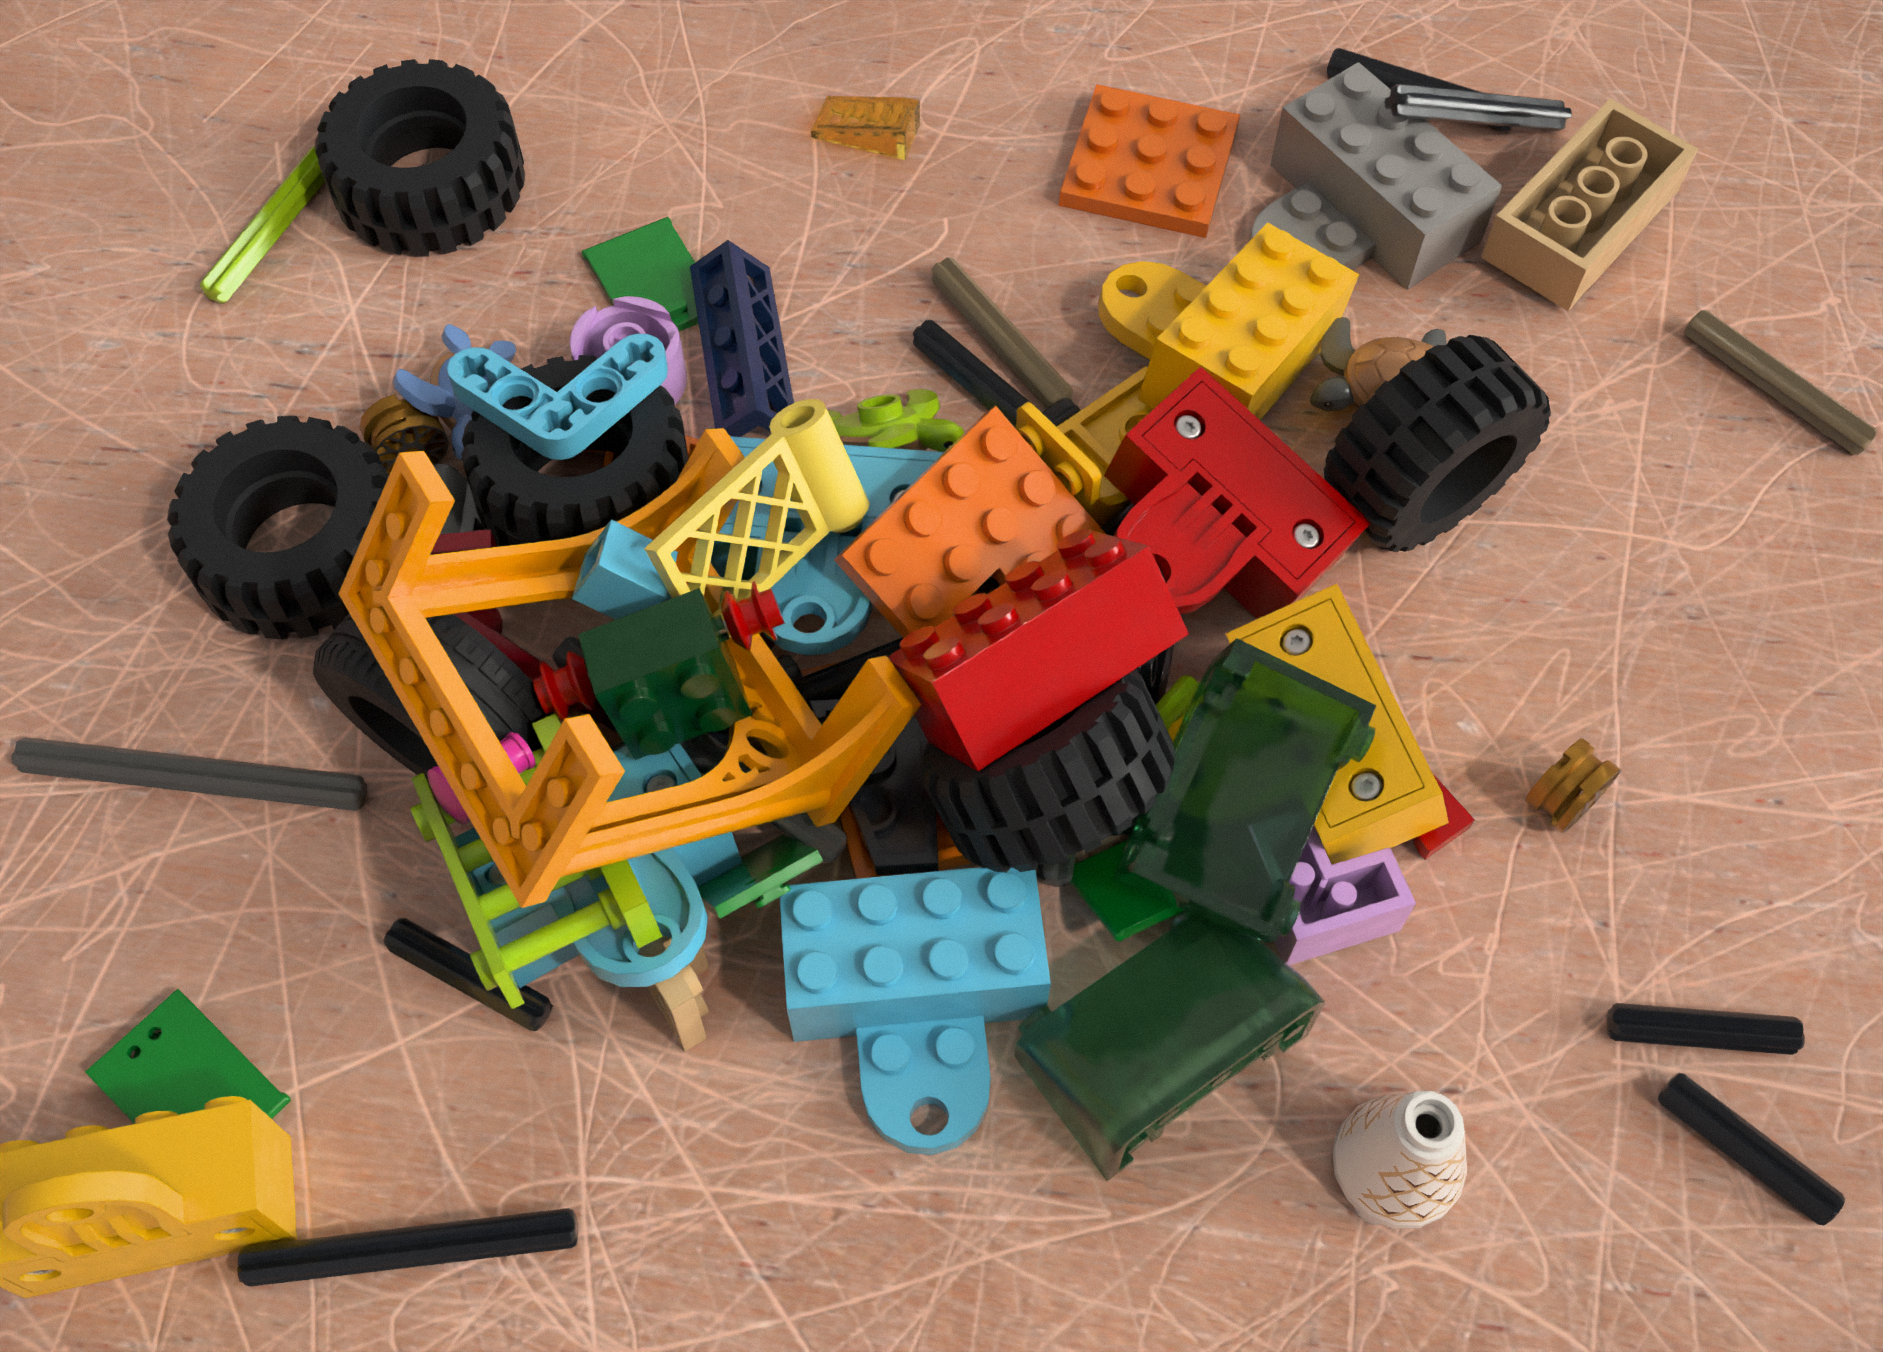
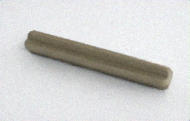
M946 257L941 263H936L931 269L933 283L1046 408H1049L1062 398H1069L1072 401V387L953 258Z
M1701 310L1688 323L1684 331L1686 337L1852 455H1859L1874 440L1877 434L1876 428L1708 310Z

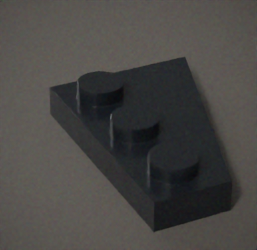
M840 699L810 701L811 710L821 725H823ZM914 715L848 804L876 875L939 871L936 808L921 780L922 757L924 756L928 740Z

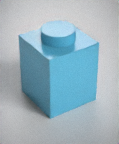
M611 519L585 553L572 599L615 620L672 599L644 549L653 540ZM673 551L670 554L674 562H676L678 552Z

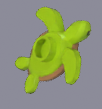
M927 389L908 391L906 407L902 406L900 396L886 394L860 401L857 404L858 412L842 416L837 411L827 410L843 445L922 451L929 448L945 452L964 434L963 428L955 422L945 419H932L941 406L937 394Z

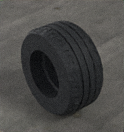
M349 613L315 652L313 675L316 682L332 703L358 729L417 775L424 773L429 782L428 770L433 766H438ZM454 614L425 618L498 740H502L510 732H516L525 740L532 752L542 748L532 723L554 714V712L549 714L544 712L537 698L533 682L494 644Z

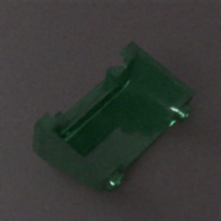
M1236 638L1211 661L1204 672L1172 741L1175 749V762L1170 782L1164 793L1156 794V802L1146 814L1139 815L1119 859L1113 880L1139 893L1266 943L1276 941L1278 935L1287 936L1294 926L1301 909V901L1294 898L1295 885L1289 881L1336 772L1343 768L1350 759L1360 762L1370 748L1375 735V728L1370 726L1369 722L1376 705Z
M1199 903L1180 912L1170 922L1169 926L1172 928L1170 931L1054 1011L1049 1006H1044L1028 1016L1018 1027L1022 1036L1015 1045L1014 1057L1106 1181L1133 1163L1134 1158L1130 1153L1140 1148L1148 1139L1151 1143L1163 1134L1166 1125L1260 1057L1265 1061L1275 1053L1278 1046L1284 1053L1308 1036L1325 1005L1322 997L1303 976L1217 904H1210L1203 908Z

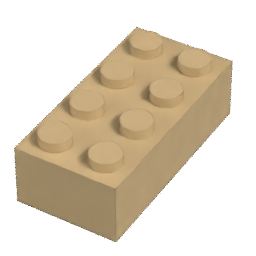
M1610 98L1496 215L1481 258L1569 311L1679 191L1698 148Z

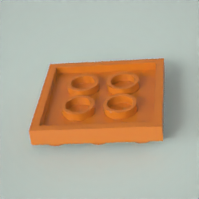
M1096 84L1060 190L1059 206L1206 238L1238 130L1240 114Z

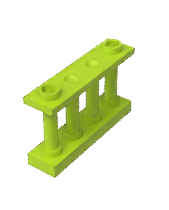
M556 713L532 723L542 748L532 752L535 758V766L519 774L526 786L561 726ZM424 773L411 778L421 803L410 807L412 815L426 842L434 839L437 840L481 946V949L470 953L475 969L485 989L489 991L499 986L512 1009L525 1003L512 972L609 925H612L614 930L627 925L637 948L643 947L662 937L648 901L629 862L624 860L560 877L552 892L587 875L591 881L603 875L609 888L597 893L600 900L501 946L490 921L519 908L518 901L508 884L479 896L470 872L494 861L481 838L459 848L450 827L456 821L439 804Z

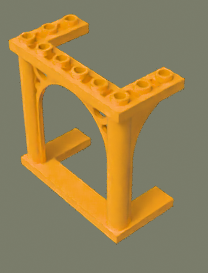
M724 428L705 429L677 481L653 501L617 522L654 540L745 458ZM424 451L400 452L338 593L521 908L545 902L560 877L807 812L816 827L834 823L921 706L920 701L886 655L866 661L823 725H821L760 634L752 636L750 651L734 643L731 637L726 643L734 657L753 715L736 721L729 727V741L724 757L706 775L682 785L607 802L625 770L590 714L564 719L526 786L425 618L546 600L572 599L585 553L604 528L559 540L430 555L455 500ZM731 498L721 507L716 533L720 532L738 499ZM688 537L674 550L678 552L675 564L680 572L691 573L697 538ZM710 563L708 576L720 577ZM706 584L704 598L712 614H714L718 610L722 586ZM747 737H757L769 757L754 749L748 742ZM738 762H743L751 771L744 773Z

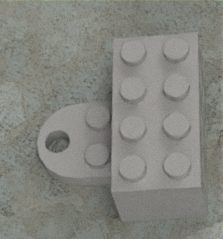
M1358 62L1282 107L1270 165L1291 183L1295 189L1269 204L1257 215L1250 240L1268 222L1280 230L1288 232L1294 238L1324 255L1337 260L1340 264L1351 270L1373 258L1408 290L1482 242L1502 185L1425 119L1394 117L1391 109H1386L1384 103L1385 98L1390 96L1391 90Z

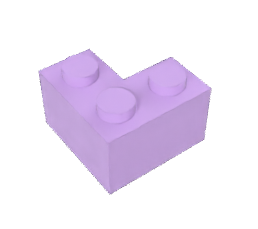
M1307 810L1248 827L1241 850L1254 862L1258 871L1257 876L1248 880L1285 967L1399 932L1416 905L1390 847L1332 865Z

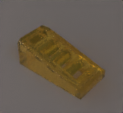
M827 96L811 129V138L905 160L920 126V100L906 97ZM833 114L842 116L839 123H830ZM852 118L859 120L858 123H850V122H851Z

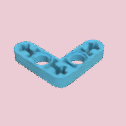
M634 334L617 342L558 392L486 348L473 347L456 353L450 359L447 371L454 396L460 402L541 455L550 459L564 460L581 453L659 387L667 378L668 366L664 345L657 337L649 334ZM485 375H487L488 383L485 379L482 378ZM599 389H608L616 393L613 398L601 403L591 402L586 399L591 392ZM526 396L532 399V402L522 409L510 410L503 407V404L513 397Z

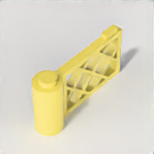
M818 399L798 401L778 412L771 420L769 426L772 434L644 548L671 598L700 588L704 596L706 584L722 586L718 610L713 616L721 615L724 620L721 605L725 592L729 591L738 600L744 599L751 595V584L753 581L756 582L760 592L770 589L830 531L844 533L854 529L861 523L863 516L869 509L870 502L824 402ZM773 461L778 471L773 497L758 495L762 470ZM731 498L739 499L733 534L716 533L721 507ZM756 502L771 505L765 540L750 538ZM788 508H794L797 510L805 528L789 543L782 542ZM688 537L697 538L691 573L680 572L670 553ZM714 541L731 543L724 578L708 576ZM748 545L763 547L759 571L749 581L741 580Z

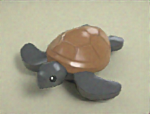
M1346 317L1335 319L1323 335L1321 359L1324 366L1329 370L1344 377L1336 376L1322 381L1314 389L1310 398V404L1325 411H1341L1352 403L1358 408L1361 404L1365 405L1375 395L1374 391L1385 381L1389 382L1400 373L1399 369L1411 360L1417 361L1425 355L1427 350L1438 344L1446 345L1444 330H1430L1425 334L1422 341L1402 337L1377 338L1366 342L1355 350L1351 345L1350 321Z

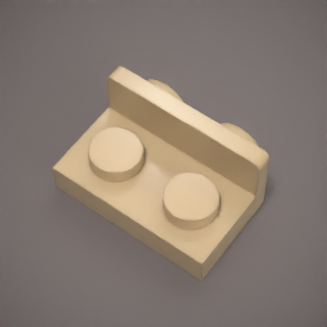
M662 936L641 947L639 955L644 957L660 955L668 948L671 939ZM703 944L694 960L674 977L647 987L685 1052L707 1039L701 1017L708 1014L709 1010L700 994L703 992V989L697 978V975L709 968Z

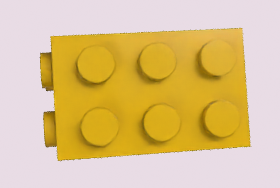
M1146 366L1057 427L1030 402H1026L1017 409L1016 430L1100 527L1131 502L1104 477V474L1124 436L1153 410V408L1138 400L1147 371Z

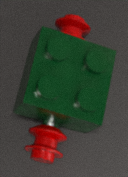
M753 581L751 584V595L744 599L738 600L729 591L725 592L721 605L724 620L721 615L713 616L700 588L579 633L578 637L585 659L569 651L566 656V666L557 670L551 668L545 661L540 662L541 676L533 678V685L544 712L549 714L556 711L559 718L564 721V719L568 718V707L570 705L581 702L589 711H592L598 699L635 760L647 755L664 753L676 744L708 732L722 731L730 727L734 722L752 716L753 714L734 657L726 640L730 639L729 631L734 643L747 651L751 650L752 636L761 632H765L774 641L778 640L774 627L785 624L772 589L760 592L756 582Z

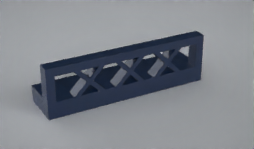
M727 240L692 264L690 272L715 429L724 428L729 436L742 437L757 426L770 431L771 420L782 409L793 404L794 399L770 267ZM768 400L770 401L776 412L770 409Z

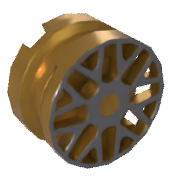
M396 394L378 400L361 417L359 428L364 441L369 443L376 451L388 475H390L400 452L424 451L433 456L428 457L432 465L439 463L447 453L449 441L442 424L439 422L438 416L420 411L406 399L398 400Z
M1583 738L1573 743L1563 753V757L1555 765L1550 766L1525 798V802L1536 811L1541 809L1547 811L1552 816L1551 824L1562 833L1568 831L1584 816L1621 772V769L1610 760L1602 762L1594 756L1595 748Z

